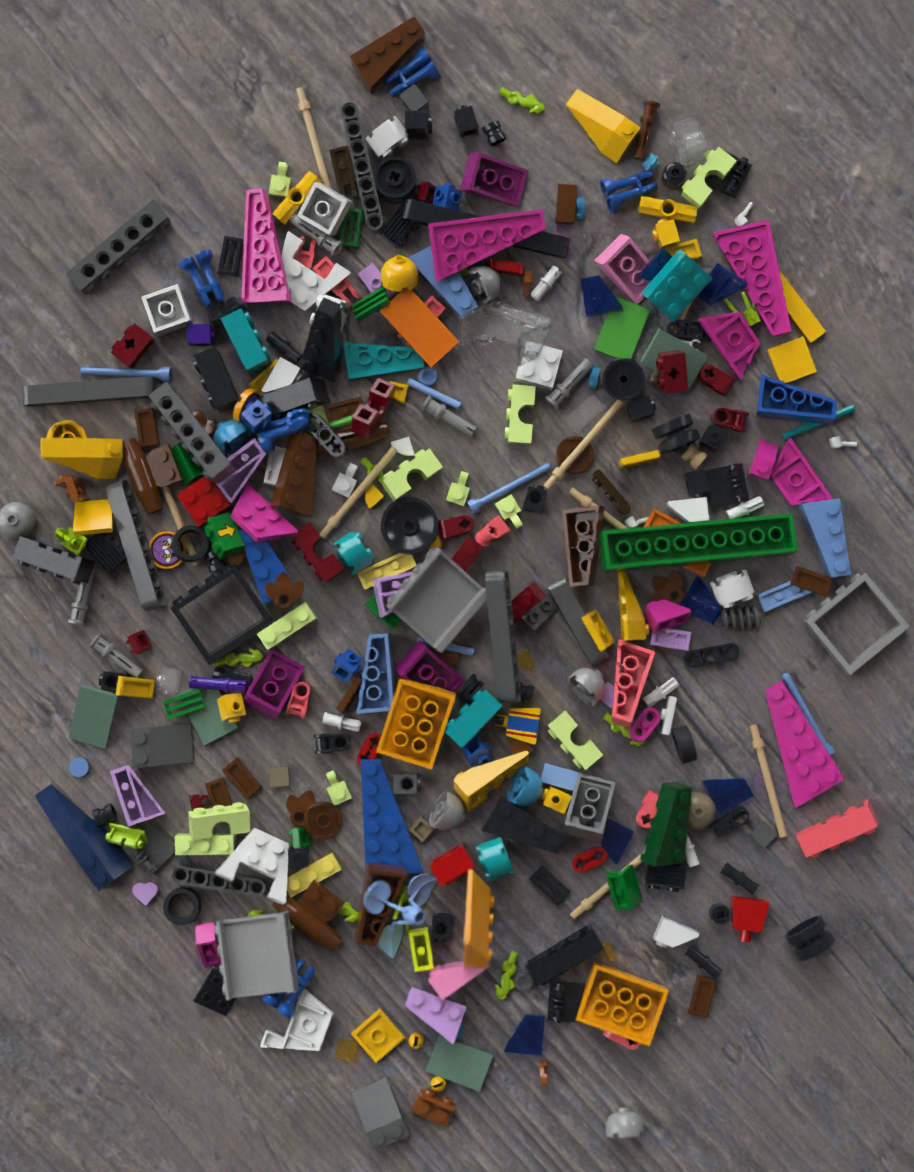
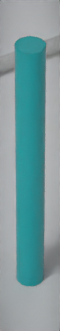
M853 404L836 411L835 420L855 412ZM807 423L783 433L782 437L786 441L824 424Z

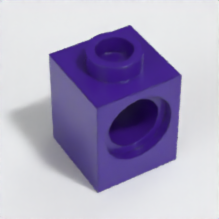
M187 324V343L189 346H213V341H216V330L213 329L211 324Z

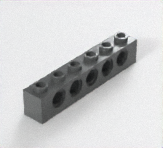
M154 200L150 201L70 269L66 275L83 294L92 292L99 281L106 280L111 275L110 272L124 265L126 258L137 254L140 250L139 247L144 243L148 244L151 242L159 230L163 231L169 226L171 220ZM147 220H153L151 227H144ZM132 233H139V236L136 240H130V235ZM118 245H124L122 252L118 253L115 251ZM104 257H109V263L102 265L101 260ZM95 269V274L92 277H87L88 270Z
M167 381L148 395L153 401L150 403L156 412L160 411L163 414L160 418L167 426L171 425L173 427L171 432L178 440L180 438L183 440L184 443L181 445L188 454L190 452L193 453V461L198 467L203 466L205 469L203 474L209 481L213 479L218 485L236 471ZM183 418L181 422L177 423L178 419ZM193 431V434L187 437V435ZM204 445L203 449L198 451V448ZM215 459L212 464L208 465L210 460Z

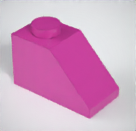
M760 439L747 475L762 481L769 480L776 460L778 445Z
M663 599L647 604L643 616L653 633H657L687 623L691 611L689 608Z
M204 923L195 926L196 946L204 967L222 964L221 956L218 955L217 951L219 939L215 934V923Z

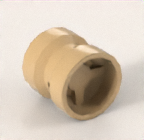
M692 443L680 458L684 461H689L691 467L696 470L707 457V454L703 451H698L697 446Z

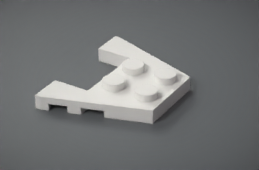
M288 231L281 257L291 297L290 302L307 311L316 303L319 295L324 296L342 280L350 276L351 272L336 263L327 278H322L294 259L304 241Z
M253 828L221 867L218 868L215 875L232 881L238 865H244L274 879L267 898L283 905L286 902L287 849L289 848V843Z
M304 989L298 997L294 1010L295 1014L289 1023L285 1036L267 1029L260 1047L320 1051L334 1013L307 989Z

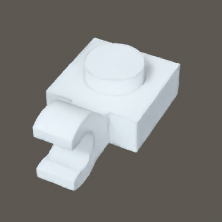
M350 463L345 475L339 473L332 490L349 498L357 483L353 476L358 466Z

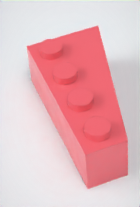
M620 639L618 640L611 722L630 728L655 651Z
M869 799L863 801V806L859 808L854 806L848 808L843 812L844 815L842 816L837 814L825 820V824L819 822L798 832L796 838L806 858L809 856L815 858L828 848L829 850H834L840 846L839 843L847 841V843L855 841L860 834L865 833V835H869L875 832V828L878 827V818Z

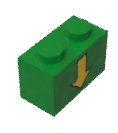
M230 512L210 517L204 530L206 536L210 537L212 549L219 559L241 554L245 544L234 520L231 518Z

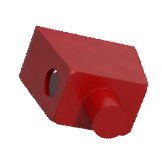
M730 895L731 925L733 929L740 930L739 941L751 942L752 932L762 931L769 908V901Z

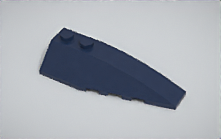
M52 784L35 795L61 839L98 891L134 866L118 844L109 843L105 839L108 831L102 827L99 828L94 819H91Z

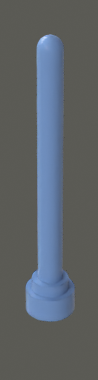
M82 367L80 369L82 375L153 377L162 380V382H171L172 380L171 367H162L159 370Z
M546 463L481 499L473 498L467 501L473 515L481 512L480 509L484 505L551 470V465Z
M784 673L782 678L823 745L830 755L835 753L836 751L829 742L826 743L792 678L788 673Z

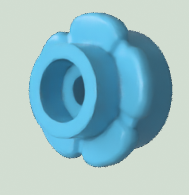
M650 153L642 163L646 171L649 169L653 171L659 164V161H657L658 155L655 156Z

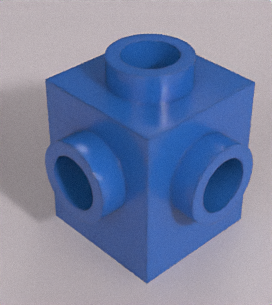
M448 183L444 186H436L432 205L459 211L462 191L456 189L455 185Z
M259 400L249 403L245 407V411L241 413V421L254 434L261 428L265 429L271 423L272 410L266 403L262 404Z
M347 649L344 654L339 653L334 660L336 665L331 674L347 684L352 676L357 677L362 667H360L363 658Z
M477 736L462 747L467 755L465 759L471 767L490 763L495 759L490 753L493 749L487 742L482 743Z

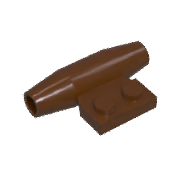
M362 397L325 405L328 423L354 415L360 404L364 405ZM380 422L369 439L351 432L352 424L334 429L347 444L348 451L370 446L391 436L387 422ZM330 433L322 436V439L324 441L328 440ZM316 439V455L330 454ZM334 442L331 443V444L334 445V446L336 447V449H337L335 452H339V453H340V452H341V449H340L341 446L336 445Z
M136 438L123 441L125 466L136 495L148 515L161 511L163 508L158 486L168 487L184 480L171 445L166 444L154 449L146 457Z
M315 879L302 895L301 903L286 896L285 904L282 905L274 901L271 905L278 913L289 911L290 924L294 925L297 930L312 941L332 951L337 948L343 939L327 922L334 919L345 901Z

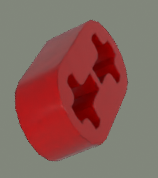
M489 259L488 267L497 273L516 276L523 275V264Z
M371 733L366 738L357 755V762L360 766L362 760L360 756L365 755L368 750L371 752L369 759H375L378 755V752H376L378 745H375L373 749L369 747L372 743L370 738L377 736L378 742H380L381 735L379 733Z
M594 846L576 855L572 860L574 870L582 873L602 864L607 857L606 851L601 846ZM595 850L603 852L601 855L602 859L600 860L597 858L591 860L590 857L595 855ZM580 858L582 861L588 859L589 861L584 863V868L581 869L580 866H575L578 863L577 859Z

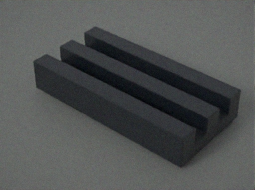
M224 236L218 274L237 277L243 239ZM228 241H231L227 268L223 270ZM238 242L234 269L231 271L235 244Z
M543 865L529 877L556 905L570 892ZM543 870L564 892L561 893L540 872ZM538 876L559 898L556 899L535 878Z

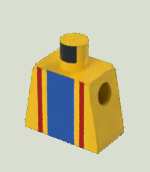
M509 708L508 716L497 714L495 726L506 727V736L536 745L541 708Z

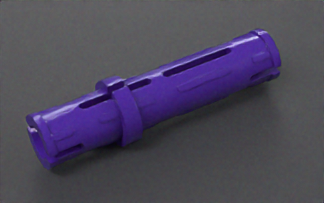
M190 676L189 678L192 680L189 681V688L222 690L225 693H230V691L246 693L247 689L245 688H248V681L231 680L228 677L217 679Z

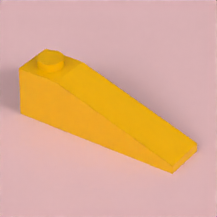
M578 89L566 104L576 120L585 129L587 135L596 144L601 154L616 164L639 134L641 127Z
M41 438V458L61 466L64 465L79 473L82 472L90 475V477L95 479H116L123 459L122 439Z
M617 572L621 640H645L646 636L649 635V625L645 624V619L626 572Z
M524 751L468 769L466 772H460L454 779V789L463 802L465 810L469 813L488 798L486 796L487 793L494 788L496 790L499 789L505 777H512L518 769L529 762V753Z

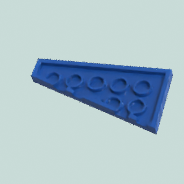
M362 759L361 780L365 867L367 863L405 867L407 874L424 873L381 759Z

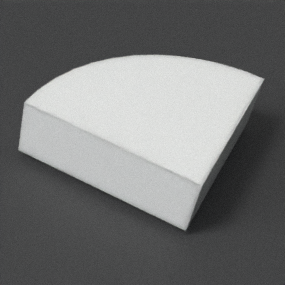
M409 437L391 442L392 446L398 450V453L405 456L415 455Z

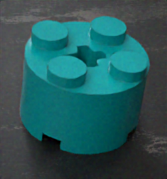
M351 531L332 543L333 547H338L336 553L347 570L350 568L353 570L351 572L352 576L371 565L374 558L372 551L369 548L366 549L362 544L364 540L358 531L356 533Z
M501 837L475 846L488 882L514 873Z

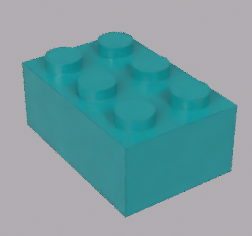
M679 249L641 294L674 322L712 280V277Z
M240 308L220 318L250 375L271 365L269 360L272 358L266 347L261 346L260 343L263 340L257 329H252V326L255 324L248 312L244 313Z
M486 689L483 692L479 690L472 697L474 701L470 705L466 703L459 710L461 715L457 719L453 717L446 724L447 729L445 732L461 748L502 707Z

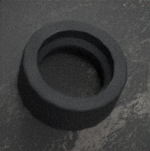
M187 525L181 527L174 534L171 548L178 559L183 562L192 563L198 561L206 554L209 549V539L205 531L200 527ZM186 533H194L201 540V549L194 555L183 553L179 547V540Z
M687 725L672 729L673 741L681 763L685 764L697 760L696 748Z
M176 888L164 900V914L174 924H189L200 913V897L191 888ZM177 895H187L193 901V911L187 917H178L172 912L171 902Z

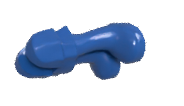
M422 47L418 50L417 56L399 70L396 69L394 73H390L383 82L385 87L391 86L396 82L400 83L389 92L392 97H397L412 85H416L426 78H432L437 81L442 77L427 51ZM426 65L423 69L415 73L413 76L409 77L408 79H405L406 75H408L415 69L419 68L420 66Z
M641 171V173H635L631 177L620 180L601 179L600 187L604 196L609 195L606 198L609 212L611 214L619 211L620 205L628 200L641 196L645 197L647 194L651 195L658 189L657 183L644 187L641 182L653 178V172ZM632 185L635 186V188L632 190H628L618 194H612L617 190Z
M211 249L201 251L195 255L209 284L205 286L194 257H188L178 262L179 268L190 274L198 291L197 295L201 298L200 301L207 309L212 307L211 300L207 295L210 291H214L219 304L224 302V292L221 290V284L215 278L210 263L213 257Z
M296 409L293 412H287V417L272 421L265 429L261 428L257 436L264 452L267 454L274 452V441L278 438L293 433L297 434L299 431L306 429L309 426L308 410Z
M302 959L295 962L297 974L305 963ZM312 966L308 968L302 978L297 975L299 990L291 992L277 1009L289 1019H292L295 1014L294 1005L305 987L309 985V981L313 979L315 969ZM286 992L264 994L262 999L270 1006L277 1008Z

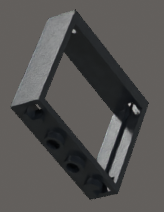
M236 564L224 566L220 569L221 573L217 576L214 574L210 575L204 580L205 583L200 587L195 585L189 589V594L185 597L178 596L172 601L173 604L170 607L209 665L274 623L273 618ZM234 574L263 618L209 653L179 609Z

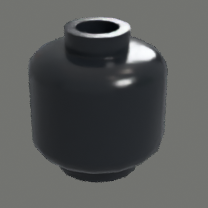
M678 162L667 164L661 175L662 183L672 190L682 187L687 178V170Z

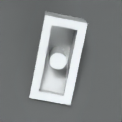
M280 357L261 391L266 394L299 382L302 374H300L301 368Z
M707 497L668 501L666 503L671 511L687 523L709 520Z
M661 916L653 938L657 941V945L663 948H667V946L673 948L698 938L699 932Z

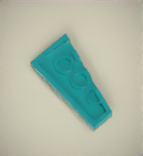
M343 342L349 380L424 368L423 359L410 347Z

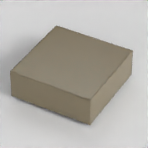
M289 766L269 768L270 787L290 786Z
M420 816L408 831L423 843L435 828L430 826L424 817Z

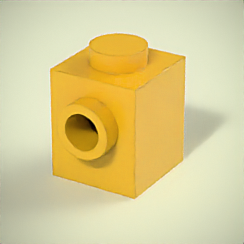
M668 218L657 221L658 224H655L652 236L654 242H658L659 249L679 244L680 238L674 219L668 220Z
M241 692L223 695L217 699L222 722L236 723L246 715Z
M552 786L549 789L545 788L541 797L543 805L563 814L572 798L570 794Z

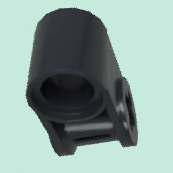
M346 733L313 735V738L316 740L315 754L343 751L351 745V738ZM339 737L346 739L345 747L338 746L337 739Z

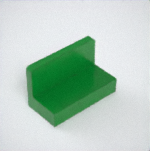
M184 442L173 446L172 450L184 479L180 482L182 486H185L192 480L204 476L203 472L205 469L203 466L198 467L192 459L194 457L193 453L190 452L188 454L181 445Z
M628 865L623 871H609L606 874L615 909L632 910L642 900L633 865Z

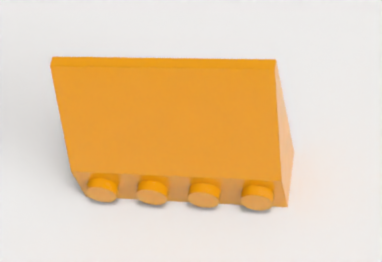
M400 679L376 752L432 770L456 693L439 687Z
M469 870L463 967L487 969V961L491 962L492 950L488 949V943H492L493 932L489 931V925H493V914H490V908L494 907V896H490L491 888L473 870Z
M594 961L586 982L576 1020L650 1046L669 990L665 986Z

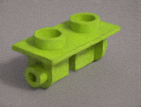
M71 527L68 530L58 528L55 531V536L61 540L60 544L79 556L80 552L85 548L88 539L83 535L74 536Z
M109 823L111 832H108L105 837L109 843L121 845L125 840L124 846L134 849L142 848L144 844H148L145 832L141 829Z

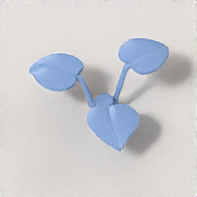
M421 874L415 876L410 881L407 893L411 896L409 902L412 906H406L405 908L386 901L390 896V887L383 881L374 883L366 892L364 904L369 912L379 914L383 911L386 904L402 911V915L406 920L393 921L391 925H386L382 931L378 944L389 957L394 958L399 948L404 931L402 924L412 926L413 924L421 925L424 922L425 912L420 909V906L429 898L432 888L437 882L435 877Z

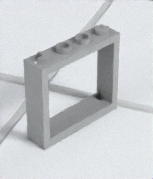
M857 573L849 579L851 583L846 587L844 585L840 586L835 591L836 595L834 597L824 599L820 603L821 607L816 611L812 609L805 616L807 619L803 621L846 675L853 674L910 627L866 573ZM864 582L898 624L848 664L815 624V621Z

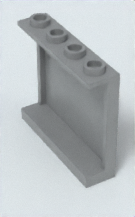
M436 547L426 554V560L422 564L419 563L413 569V575L401 583V589L388 598L386 606L441 653L487 600V593L485 588L479 585L442 552V549Z
M289 911L225 919L216 922L215 934L219 939L217 951L218 955L221 956L222 963L220 965V973L224 978L222 991L226 995V1000L280 992L291 993L299 990Z

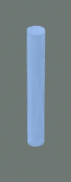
M409 378L406 384L456 409H459L461 402Z
M418 636L417 642H418L419 640H421V641H422L424 644H426L427 646L432 647V646H431L427 641H425L422 637ZM449 643L444 649L473 656L474 648Z

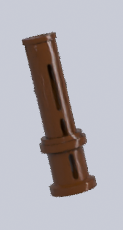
M644 100L643 116H640L642 124L633 157L637 160L646 159L652 126L657 122L655 119L657 109L660 108V103Z

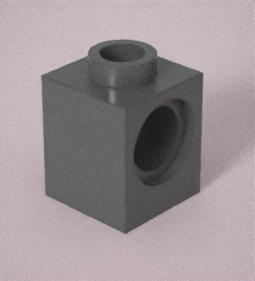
M415 84L399 95L401 103L408 111H428L429 102Z
M417 773L394 774V794H417V789H421V778H417ZM406 778L411 779L413 782V786L410 789L402 786V781Z

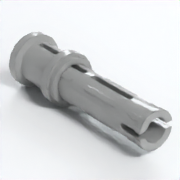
M297 213L292 215L289 223L317 241L319 247H324L330 251L333 257L341 251L343 247L342 241H337L331 235L322 232L320 229L299 218Z
M584 358L563 383L557 384L555 386L556 389L544 398L545 401L557 410L559 408L558 405L564 398L570 396L572 388L594 367L593 364Z
M430 395L427 397L420 409L421 411L429 412L436 420H444L471 438L477 428L476 426L447 410L445 404L441 405L432 400Z
M95 569L92 570L89 582L86 583L84 594L85 582H81L79 585L76 601L71 605L73 607L71 617L67 622L85 625L83 621L85 613L89 609L87 601Z
M100 633L90 642L88 647L96 649L102 654L103 658L108 657L134 678H138L143 672V669L117 651L113 643L103 639Z

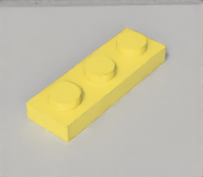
M398 553L363 569L357 574L364 590L373 587V579L401 574L415 568L417 565L412 554Z
M333 852L310 864L309 867H305L287 877V892L290 897L306 890L314 879L320 882L342 870Z

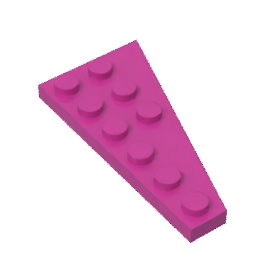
M262 188L246 190L241 295L245 305L291 301L267 192Z
M544 210L428 224L435 281L442 280L546 229Z
M769 220L713 232L712 235L772 337L792 333Z
M781 680L766 689L765 693L794 807L797 808L843 781L845 777L787 686Z

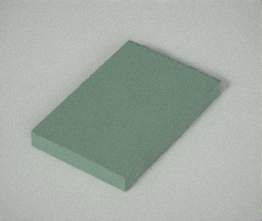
M658 328L640 363L659 373L656 367L658 353L682 350L686 356L688 389H690L708 355Z
M189 688L178 694V696L198 690L199 688ZM200 689L206 707L188 713L204 745L239 728L237 723L222 722L217 699L222 696L220 690ZM196 694L181 699V702L183 703L198 698V695ZM199 701V702H196V703H193V704L184 706V708L187 710V709H190V708L199 706V705H201V704H200V701Z
M82 684L79 689L69 738L106 749L119 696Z
M439 1034L426 1072L480 1092L493 1054L457 1040L452 1044Z

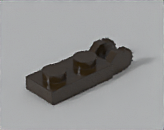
M348 145L330 149L335 178L341 195L347 198L344 187L351 185L352 196L354 199H358Z
M597 469L591 474L594 477L592 479L594 484L598 488L602 486L606 491L604 495L611 503L615 501L616 510L621 515L628 514L631 509L628 502L601 470Z

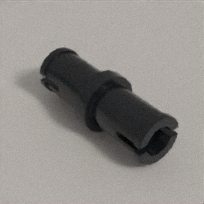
M274 331L267 336L266 341L278 349V353L284 354L295 364L301 360L303 354L293 348L289 341H284Z
M728 862L720 871V873L733 880L736 886L740 885L752 895L759 887V884L745 876V872L738 871Z
M691 945L686 951L685 955L697 963L698 968L704 969L714 979L722 973L723 970L714 964L708 955L705 956L696 949L694 945Z

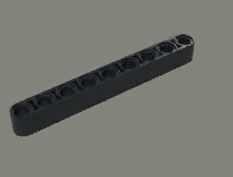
M411 199L405 200L402 214L403 220L428 226L430 223L482 217ZM540 231L511 246L566 259L571 239Z

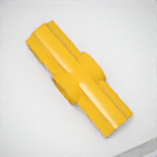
M308 171L295 188L288 192V196L272 215L285 226L292 215L302 207L314 182L322 183V181L315 174ZM294 195L302 196L299 202L292 201Z
M641 196L638 213L694 224L698 207L676 203L671 199L660 200ZM663 207H671L672 213H665Z

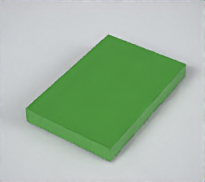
M615 296L594 350L615 359L620 357L632 358L650 310Z

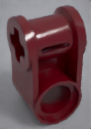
M713 365L704 366L698 373V379L701 383L724 397H727L736 382L733 376ZM706 371H710L709 375H710L711 377L706 378V377H705V376H706V373H705V372H706Z
M718 408L711 414L710 420L715 426L736 432H746L745 423L749 413L741 410ZM718 412L724 414L725 420L723 422L717 420L716 414Z
M467 515L438 520L440 540L468 533L474 527L473 519ZM463 519L471 522L468 525V529L460 526V523H463Z

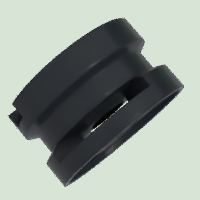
M473 673L455 693L458 696L461 695L463 701L467 703L485 683L479 681Z

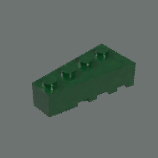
M679 782L662 783L655 806L657 812L654 818L651 819L650 825L652 829L650 836H646L644 844L647 846L645 853H641V861L652 866L684 863L692 787Z

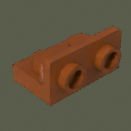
M63 474L58 476L59 480L54 481L55 486L65 488V492L68 498L71 497V500L78 502L88 500L81 478Z
M428 1088L425 1090L420 1089L411 1112L447 1127L456 1109V1104L448 1097L443 1096L441 1098L436 1096V1092Z

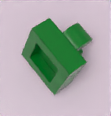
M304 826L288 831V834L293 836V841L289 842V845H293L294 848L311 845L310 835Z

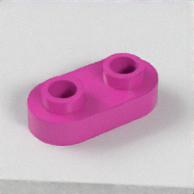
M649 707L641 712L629 728V736L633 741L642 742L647 739L660 721L659 711ZM646 716H651L652 721H648ZM636 730L641 732L640 736L636 735Z

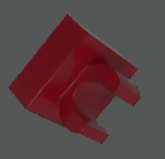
M422 181L421 185H416V188L420 190L419 194L413 197L418 201L433 204L436 186L430 182Z
M144 630L127 637L126 644H131L133 648L130 651L131 654H138L152 647Z
M189 795L191 811L196 808L210 809V805H202V800L209 798V796Z

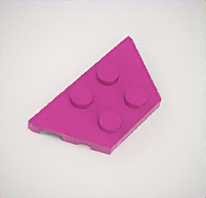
M741 312L698 319L736 378L741 380L744 377L743 373L747 365H750L753 359L754 352L757 351L760 345V341Z
M791 438L788 439L770 474V478L790 506H795L803 503L832 500V496Z
M249 484L246 485L232 512L231 518L256 542L278 540L281 536L286 535L296 537L298 530L277 510L271 507Z

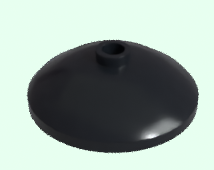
M404 497L392 502L384 511L381 518V533L388 546L396 552L408 555L417 554L426 550L434 542L438 533V519L433 508L424 500L415 497ZM412 524L414 526L413 530L408 531L406 529L407 525Z

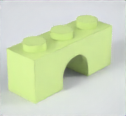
M720 147L716 151L712 149L705 158L707 162L703 166L700 164L693 173L695 174L694 178L691 181L688 179L682 186L683 192L681 196L692 205L697 206V209L703 206L713 191L706 185L705 178L709 175H716L724 180L737 162L736 159Z
M513 384L512 389H508V401H511V408H507L506 420H510L509 427H505V439H508V444L531 445L533 424L521 422L518 413L525 407L534 408L536 386Z
M430 448L426 451L424 449L420 450L414 455L415 459L410 462L408 460L404 461L399 465L400 469L396 472L391 470L383 476L384 480L381 484L393 501L400 499L411 491L412 488L407 482L408 474L413 472L419 473L426 481L441 471L443 466Z
M305 602L257 635L266 649L271 650L290 635L303 629L318 618L308 603Z
M565 710L547 725L550 728L548 733L554 740L557 737L562 742L560 747L566 754L571 752L575 757L572 761L579 769L582 767L585 770L603 756L590 739L583 745L572 743L570 735L578 725Z
M233 803L232 806L225 807L223 805H216L210 809L196 808L193 811H188L189 833L193 840L212 838L214 825L222 821L227 822L231 835L251 832L250 813L246 804Z
M178 833L175 835V855H231L236 849V834L216 833L212 834V838L193 840L190 833Z

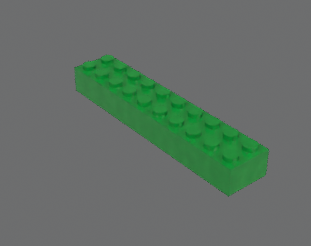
M792 513L606 530L599 534L603 573L790 556L798 551Z

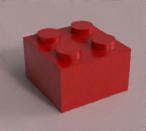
M206 476L177 495L200 528L206 525L210 517L221 515L233 507L214 480L209 481Z
M461 843L430 861L429 867L440 886L445 884L447 887L456 881L457 876L461 874L463 877L468 875L469 870L475 867V863L464 843Z

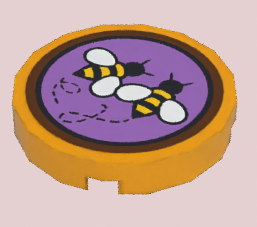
M249 388L240 395L242 400L240 403L237 402L233 411L234 420L242 422L241 413L245 411V407L251 402L260 401V393Z
M162 531L150 540V551L157 567L173 569L183 562L174 555L171 548L174 532ZM180 538L179 547L183 553L187 554L186 545L183 539Z

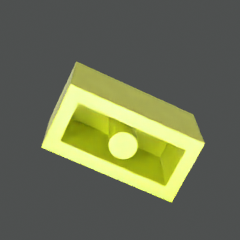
M429 928L409 930L415 972L434 969Z

